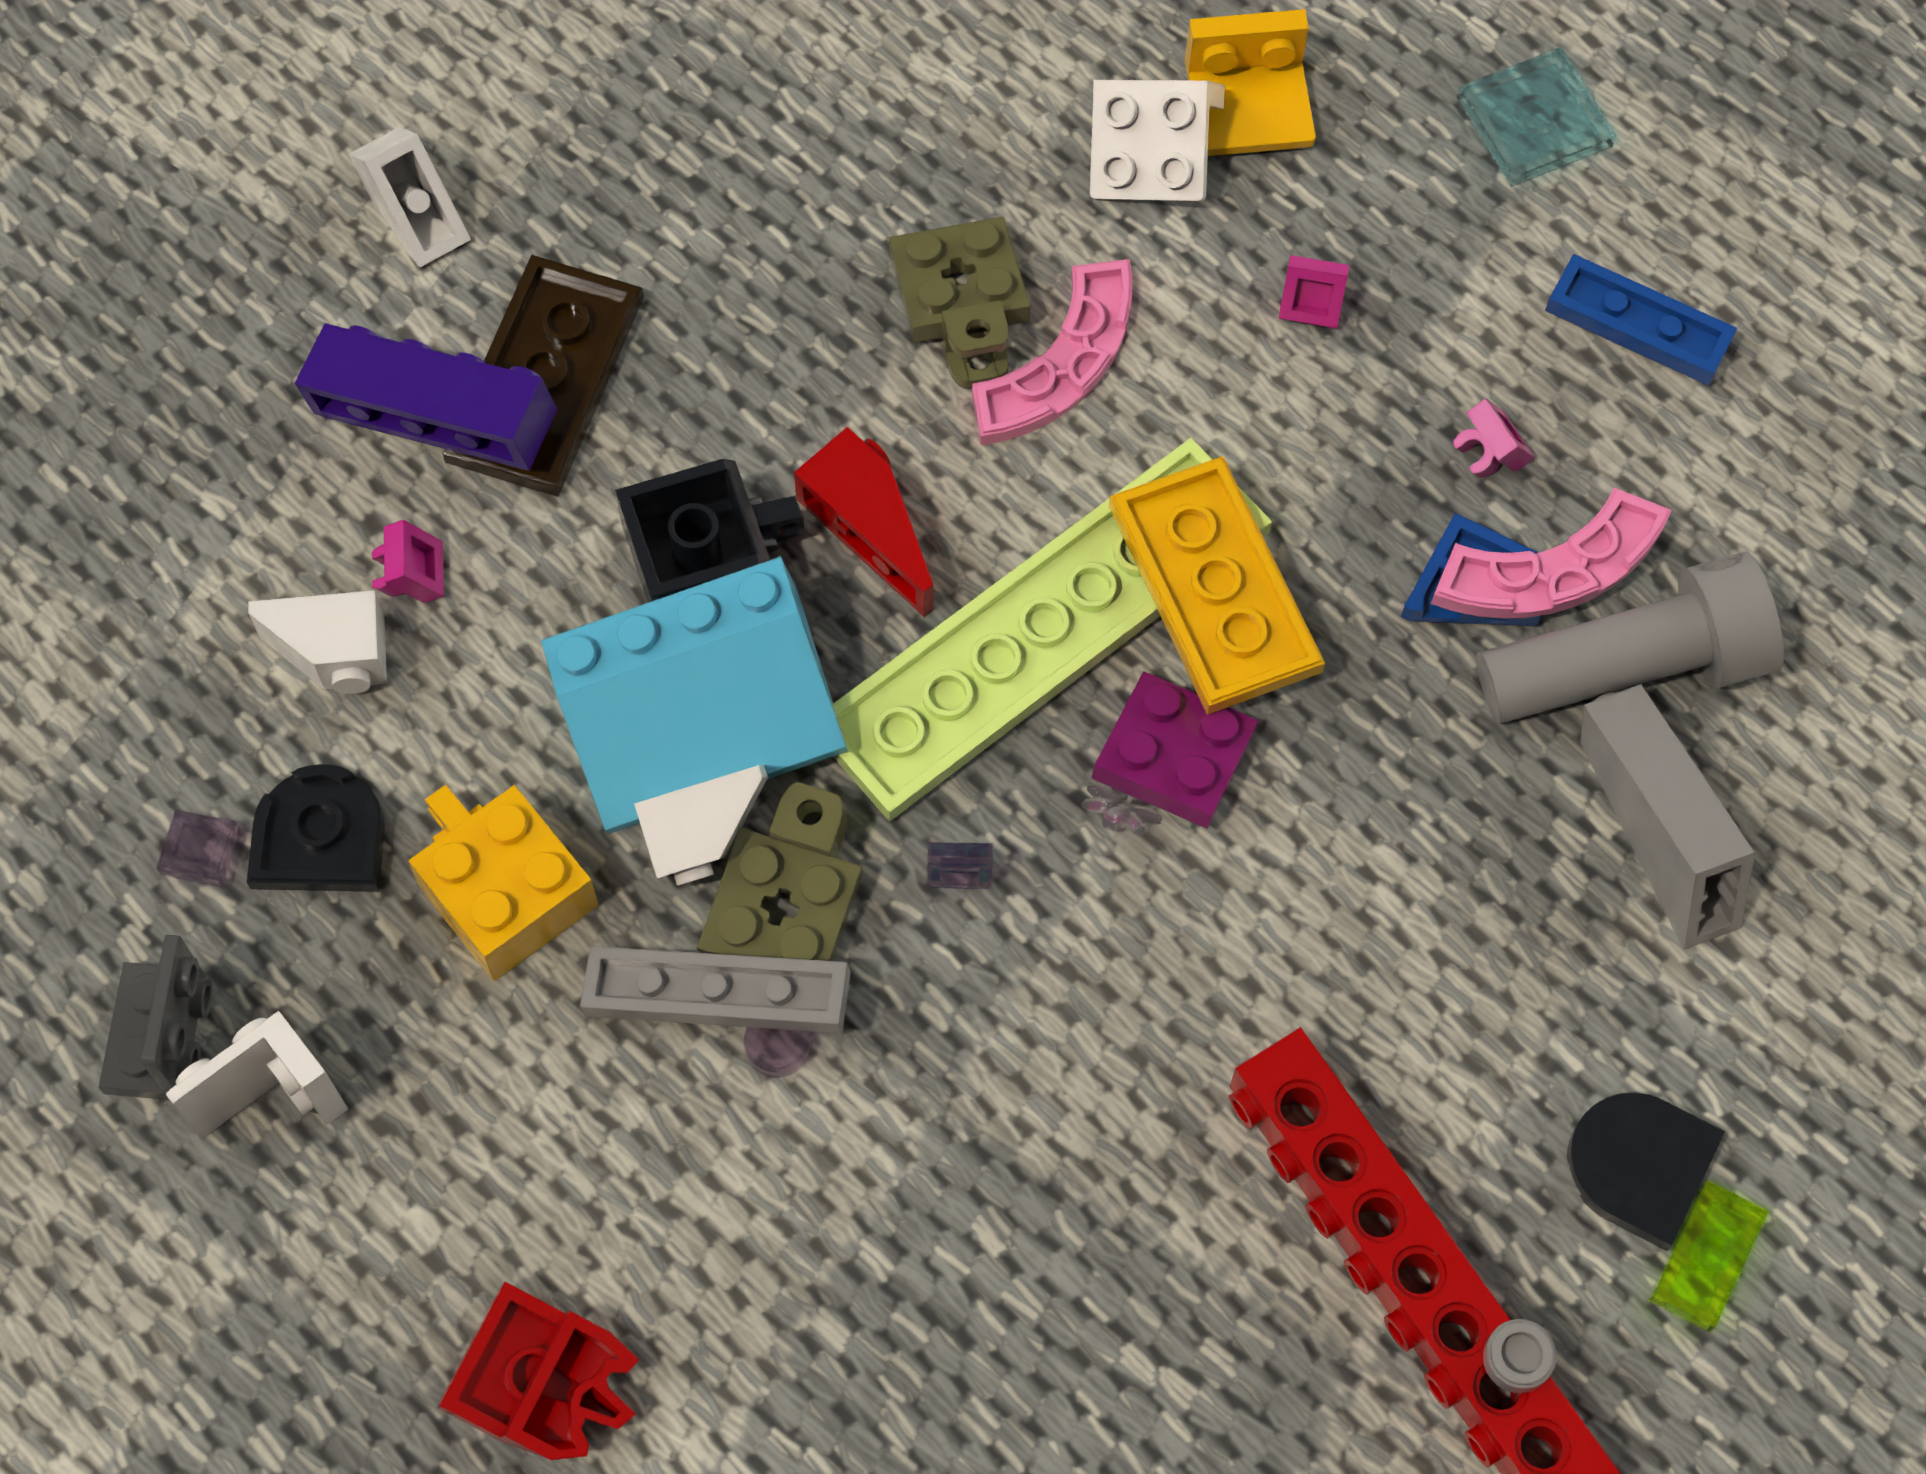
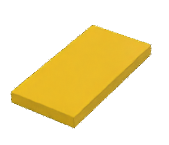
M1224 456L1110 496L1109 508L1207 715L1323 673L1325 662Z

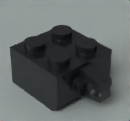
M719 459L615 490L621 524L648 603L769 561L768 554L779 549V542L803 534L805 529L804 519L796 496L764 503L761 497L749 499L736 461Z

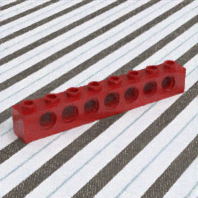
M1301 1027L1236 1067L1230 1084L1233 1093L1229 1095V1100L1235 1113L1249 1129L1257 1125L1271 1145L1267 1149V1155L1276 1172L1286 1183H1291L1295 1180L1310 1202L1305 1205V1208L1316 1229L1327 1239L1334 1235L1349 1256V1258L1344 1260V1264L1353 1282L1366 1295L1373 1291L1389 1313L1384 1316V1322L1393 1339L1406 1352L1413 1348L1429 1370L1424 1374V1379L1435 1399L1445 1409H1449L1452 1406L1455 1407L1469 1427V1430L1464 1435L1469 1447L1478 1460L1487 1468L1495 1464L1501 1474H1620L1551 1376L1539 1388L1531 1392H1509L1511 1395V1407L1508 1409H1495L1484 1402L1480 1395L1479 1384L1483 1380L1490 1379L1483 1363L1484 1346L1493 1331L1504 1322L1510 1321V1318ZM1288 1103L1302 1104L1311 1111L1314 1122L1307 1126H1295L1283 1117L1280 1108ZM1326 1157H1338L1350 1166L1353 1177L1346 1181L1331 1180L1322 1172L1319 1161ZM1367 1211L1382 1214L1389 1221L1392 1233L1385 1237H1374L1367 1234L1360 1226L1358 1215ZM1403 1267H1416L1422 1270L1430 1280L1431 1291L1424 1294H1415L1408 1291L1399 1280L1398 1270ZM1455 1323L1462 1326L1469 1334L1471 1348L1466 1351H1454L1445 1346L1439 1336V1325ZM1535 1437L1547 1444L1552 1453V1465L1550 1468H1536L1525 1460L1521 1452V1440L1523 1438Z

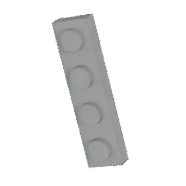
M590 946L580 1008L586 1017L843 1033L851 971L847 962Z

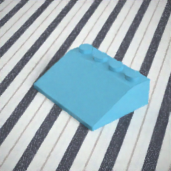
M781 556L541 640L559 705L607 834L640 824L634 803L757 765H765L768 775L767 779L848 751L797 587Z

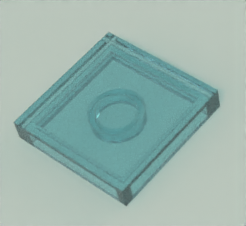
M1561 47L1461 85L1458 90V101L1511 187L1613 147L1617 136Z

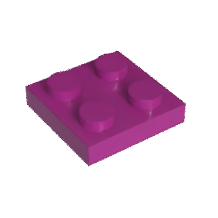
M1143 671L1094 765L1091 779L1208 829L1255 734L1259 720L1229 707L1207 715L1198 694Z

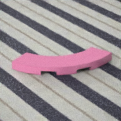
M1130 259L1072 266L1071 303L1066 319L1061 326V332L1052 346L1042 356H1036L1029 363L1009 374L989 381L972 384V397L981 445L1019 437L1051 423L1081 402L1100 382L1111 367L1127 330L1132 301Z
M1613 488L1600 512L1586 526L1570 536L1567 542L1552 549L1535 554L1531 551L1500 553L1473 549L1455 543L1431 604L1454 612L1502 619L1548 615L1576 607L1598 597L1617 585L1641 563L1658 540L1672 510Z

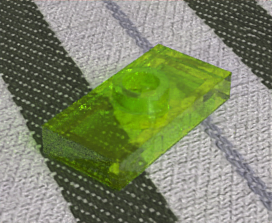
M1707 1180L1698 1193L1648 1301L1710 1333L1719 1321L1769 1211Z

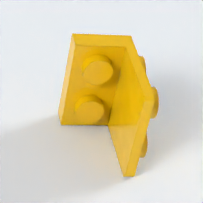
M1305 9L1190 19L1185 52L1188 80L1211 81L1225 85L1224 109H1209L1208 156L1307 148L1314 145L1316 135L1302 63L1309 30Z

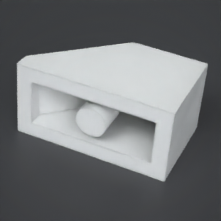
M398 127L348 154L373 203L418 267L430 263L471 240L417 133Z
M375 590L248 601V613L260 639L323 689H333L344 694H357L368 690L370 685L387 684L385 620Z
M757 765L634 803L657 878L674 874L678 886L714 874L711 862L727 856L740 827L742 828L768 778L765 765Z

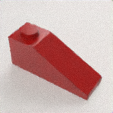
M846 427L794 472L796 499L923 617H926L933 610V582L891 469V462L885 451L875 441L869 438L863 441L849 427Z

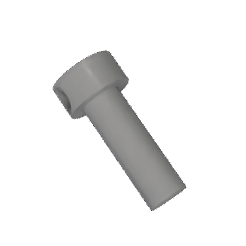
M1746 551L1681 569L1678 578L1679 596L1477 652L1476 660L1479 679L1493 719L1497 724H1501L1699 667L1705 679L1713 688H1721L1781 671L1784 663V641L1781 623L1774 597L1756 559Z

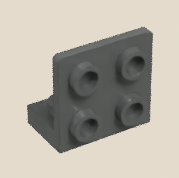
M165 935L159 965L123 962L98 1087L103 1094L169 1100L166 1093L176 1085L177 1077L188 1066L200 1060V1045L198 1042H194L198 1018L205 1019L209 1014L212 1001V983L210 979H206L204 972L198 965L197 958L193 957L181 936Z

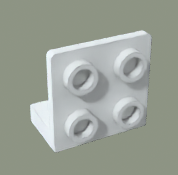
M1093 80L1090 196L1094 199L1203 201L1206 198L1209 109H1224L1225 85L1211 81Z
M279 1011L268 1019L258 1018L246 1024L235 1034L232 1040L233 1044L213 1059H201L188 1066L177 1077L176 1085L166 1093V1096L200 1139L206 1137L278 1083H280L282 1089L303 1116L314 1108L326 1125L348 1110L325 1070Z

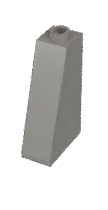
M1640 684L1618 693H1605L1593 702L1585 704L1580 743L1683 949L1685 950L1742 928L1755 852L1646 690Z

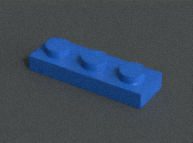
M1576 254L1572 255L1545 309L1548 313L1708 386L1737 330L1735 326Z

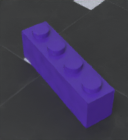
M324 323L294 383L313 414L527 471L530 470L558 410L543 379L532 370L520 366H513L510 370L486 364L482 359L464 352L457 353L454 356L434 351L424 343L413 339H404L402 342L379 337L373 331L357 325L350 326L347 329Z

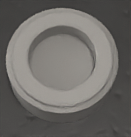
M1514 1319L1499 1325L1490 1335L1484 1346L1483 1363L1488 1376L1497 1386L1512 1393H1527L1539 1388L1552 1374L1556 1364V1348L1551 1336L1543 1327L1529 1320Z

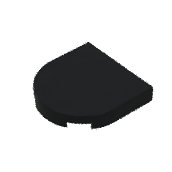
M327 764L301 767L291 772L292 776L283 780L269 794L266 793L261 798L254 815L247 873V884L250 889L379 892L385 833L384 815L374 792L366 783L356 777L354 773L348 769Z
M1621 1093L1599 1101L1583 1115L1570 1137L1567 1148V1161L1576 1187L1581 1193L1580 1197L1593 1212L1626 1231L1668 1251L1678 1234L1725 1131L1658 1097L1643 1093Z

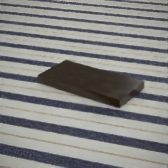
M531 255L484 362L509 370L513 366L532 370L543 379L558 410L529 471L444 449L442 453L445 463L559 497L644 299L643 288Z

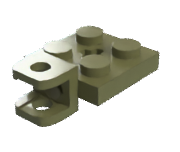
M1004 216L889 237L890 256L913 343L943 338V349L950 374L955 383L962 388H970L973 383L989 381L1008 374L1009 362L1006 349L1008 344V325L1030 322V304ZM954 273L968 274L967 284L956 285V281L953 278L946 277ZM974 357H983L990 362L983 369H973L967 363Z
M796 782L785 791L779 802L769 830L770 837L740 827L697 946L700 953L833 961L863 875L862 866L838 859L847 830V817L839 795ZM811 815L822 816L821 819L813 825H806L803 823L804 820ZM780 893L789 894L791 905L798 908V914L795 919L784 917L780 926L770 924V913L763 909L764 904L768 899L776 900Z

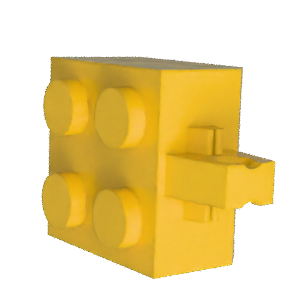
M446 784L424 799L430 815L442 831L432 837V844L408 860L409 865L423 893L494 982L599 906L592 879L515 785L482 807L478 804L470 811H467Z

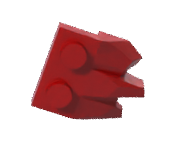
M505 1281L501 1284L436 1408L501 1442L549 1460L587 1457L589 1443L581 1429L585 1419L619 1429L636 1415L609 1388L607 1378L611 1372L628 1373L639 1359L606 1329L572 1311L564 1313Z

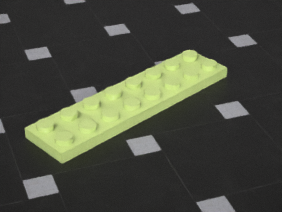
M1189 438L1117 493L1212 459L1192 438ZM1240 489L1264 538L1270 533L1272 521ZM1109 499L833 703L848 749L847 752L833 756V758L889 822L1160 617L1158 609L1109 508Z

